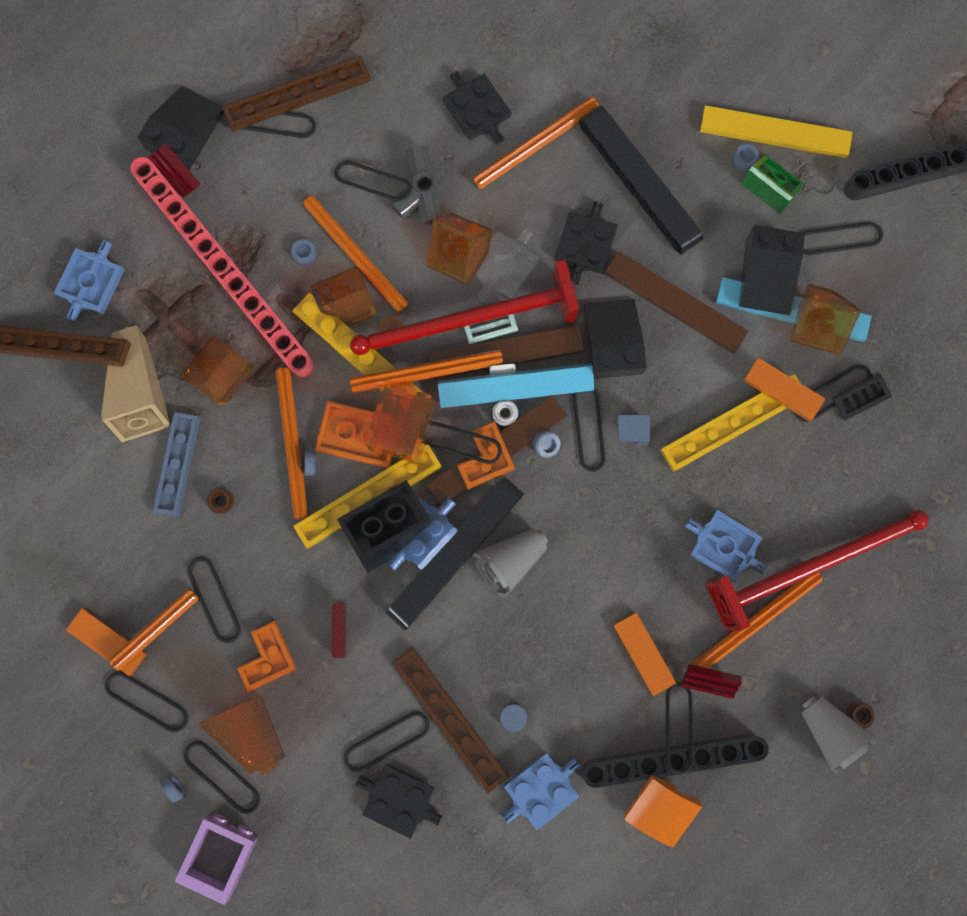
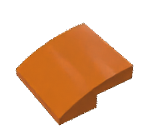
M651 775L623 817L624 820L646 835L663 844L674 847L699 813L702 805L698 799L678 792L673 783Z

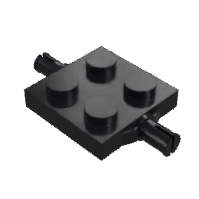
M455 71V74L453 72L450 75V79L457 88L443 96V103L469 141L479 135L489 133L496 145L499 142L501 143L505 138L497 127L500 123L509 119L512 114L485 73L472 81L465 82L458 71Z
M598 202L593 203L590 215L569 211L554 259L557 262L565 260L567 265L573 268L570 277L572 284L574 281V285L579 284L582 271H593L603 274L617 232L618 224L604 221L600 218L602 208L604 207L600 202L599 205Z
M386 763L381 776L375 782L360 775L355 786L370 792L368 803L362 815L410 839L417 825L423 819L438 826L443 816L428 809L429 799L434 791V786Z

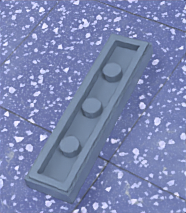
M173 412L152 513L180 518L201 420L199 415Z

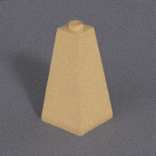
M137 325L125 327L120 331L112 333L111 338L127 339L131 346L123 367L107 366L101 414L102 421L121 442L169 428L171 426L170 418L145 336Z

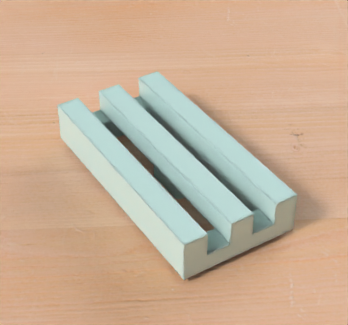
M509 315L507 319L473 329L465 326L464 329L469 345L479 344L518 332L514 315ZM511 324L510 327L472 337L474 334Z

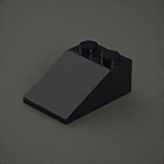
M181 86L148 118L137 138L143 147L151 153H154L166 143L190 171L224 111L221 105Z
M754 224L745 243L739 307L783 315L791 314L803 257L805 233Z
M635 299L584 304L590 363L593 365L594 379L642 375L647 366Z
M407 480L337 519L367 573L390 561L432 523V520Z

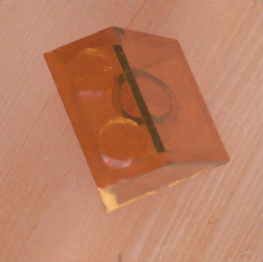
M400 386L384 387L364 444L370 452L420 465L435 412L436 401L431 399L432 396L427 393L417 392L414 395L406 393L407 389Z
M262 696L199 722L201 728L249 774L256 771L260 775L270 772L280 766L279 760L285 757Z

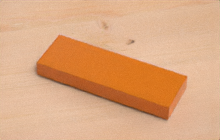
M760 358L755 360L743 380L809 422L814 419L825 401L824 397Z
M81 608L66 629L67 632L107 661L130 641L85 608ZM142 650L121 671L128 676H132L148 653Z
M637 612L613 625L652 696L676 684Z

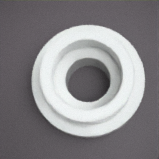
M499 401L493 408V419L501 426H509L517 420L518 409L511 401ZM504 409L510 412V416L507 418H503L500 415V412Z

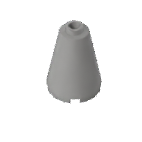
M529 529L478 550L473 554V557H478L475 565L489 586L495 584L499 588L496 593L501 597H505L545 553L548 540L542 531Z
M814 695L802 705L805 710L801 714L834 774L839 773L837 766L840 765L845 769L867 752L869 747L867 743L869 741L873 746L878 742L873 735L824 697L817 699Z

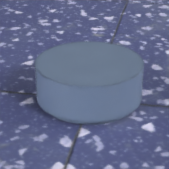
M749 143L739 145L733 154V163L741 170H749L759 160L758 149Z
M299 239L292 245L291 255L296 263L306 266L316 260L317 249L311 240Z
M549 430L539 432L533 440L534 450L542 457H552L560 449L559 437Z
M305 450V476L316 475V451Z
M509 704L501 711V724L508 731H520L526 725L527 714L520 705Z
M168 774L160 780L164 793L172 802L176 803L184 797V788L174 775Z

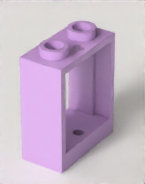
M214 813V815H208L203 819L175 882L225 905L231 899L258 836L254 835V831L244 825L236 827L228 823L229 819L227 817ZM209 829L244 845L227 884L191 868Z

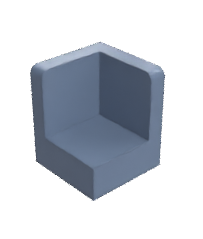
M650 415L617 416L618 441L636 442V445H647L650 442Z

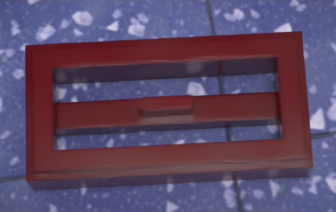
M166 143L148 157L182 198L201 185Z
M334 603L332 605L333 658L346 657V604Z
M689 664L682 678L681 687L734 699L738 687L741 686V676Z

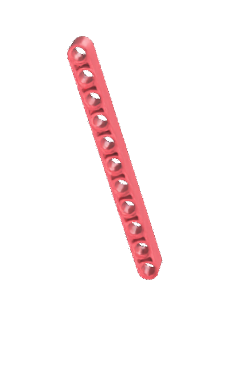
M145 157L135 159L131 164V172L139 184L291 372L297 377L308 376L313 370V362L307 352L155 165ZM145 170H150L147 175L141 176ZM165 188L162 194L156 195L159 189ZM175 207H181L179 212L171 214ZM196 226L193 232L186 233L188 227ZM212 244L209 251L201 252L204 245ZM227 263V267L223 271H217L219 264ZM236 282H243L239 290H232ZM250 302H259L255 309H247ZM274 320L272 328L263 329L266 321ZM289 339L290 344L287 348L280 349L278 347L282 340ZM300 358L306 359L304 367L300 369L294 368L296 360Z

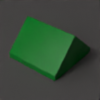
M767 154L752 165L741 183L779 214L782 213L805 185Z

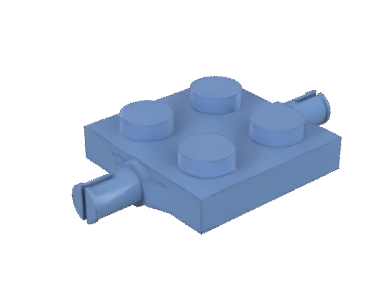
M102 240L97 253L85 252L75 248L54 291L55 295L68 300L72 304L65 316L68 320L76 322L81 309L92 310L104 315L125 270L122 266L114 264L106 258L113 246L108 241Z
M421 497L419 498L432 523L387 562L391 568L396 570L406 559L422 570L458 531L449 523L445 516L456 505L449 497L438 509L430 506Z
M719 510L714 512L709 522L704 526L692 520V518L687 521L685 528L698 535L696 544L689 554L691 557L722 576H728L733 583L737 582L742 572L748 567L756 570L761 575L766 571L764 569H767L768 565L754 558L756 548L763 537Z
M545 751L507 781L503 786L512 797L514 805L501 814L504 820L509 824L521 814L538 830L580 796L572 787L568 777L581 767L573 757V759L561 767L553 762Z

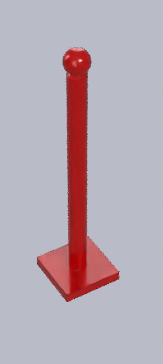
M565 260L555 263L552 277L555 288L370 334L367 337L356 335L350 341V349L354 354L362 356L367 354L370 349L375 350L560 303L565 325L572 324L576 320L579 305Z
M914 510L905 518L736 592L728 576L705 583V586L727 632L744 630L751 626L742 606L897 539L913 530L921 531L928 526L929 518L924 511Z

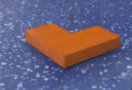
M495 421L471 432L496 439L502 448L500 458L492 464L470 459L457 465L467 490L516 469ZM473 437L480 456L477 457L486 460H492L496 457L498 448L495 443Z
M277 621L270 622L250 632L261 657L237 668L247 692L298 669Z

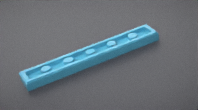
M725 277L721 279L716 304L861 342L867 339L872 317L870 315L794 296L790 315L739 307L741 282Z
M592 363L437 381L441 408L594 390Z

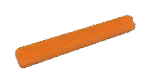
M187 589L109 658V664L115 670H121L196 603L198 596L191 589Z

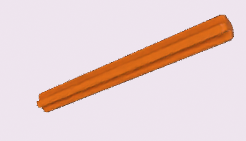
M589 97L473 177L475 185L479 189L484 188L578 124L580 118L599 106L596 99Z
M313 195L306 198L303 204L310 214L398 313L404 311L408 307V302L321 203Z
M500 350L352 377L350 378V386L352 392H361L501 365L503 357Z
M289 368L276 369V379L293 516L296 520H301L309 515L291 372Z
M820 573L791 585L748 618L751 627L730 632L695 659L692 664L711 668L822 582L823 578Z

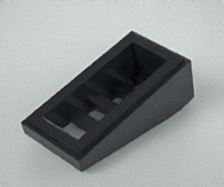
M877 372L837 394L832 399L845 421L893 396L882 375ZM875 384L879 394L875 395L870 385ZM864 388L870 397L867 401L861 392ZM854 393L857 394L861 402L858 406L852 397ZM846 397L852 407L850 411H847L842 401Z

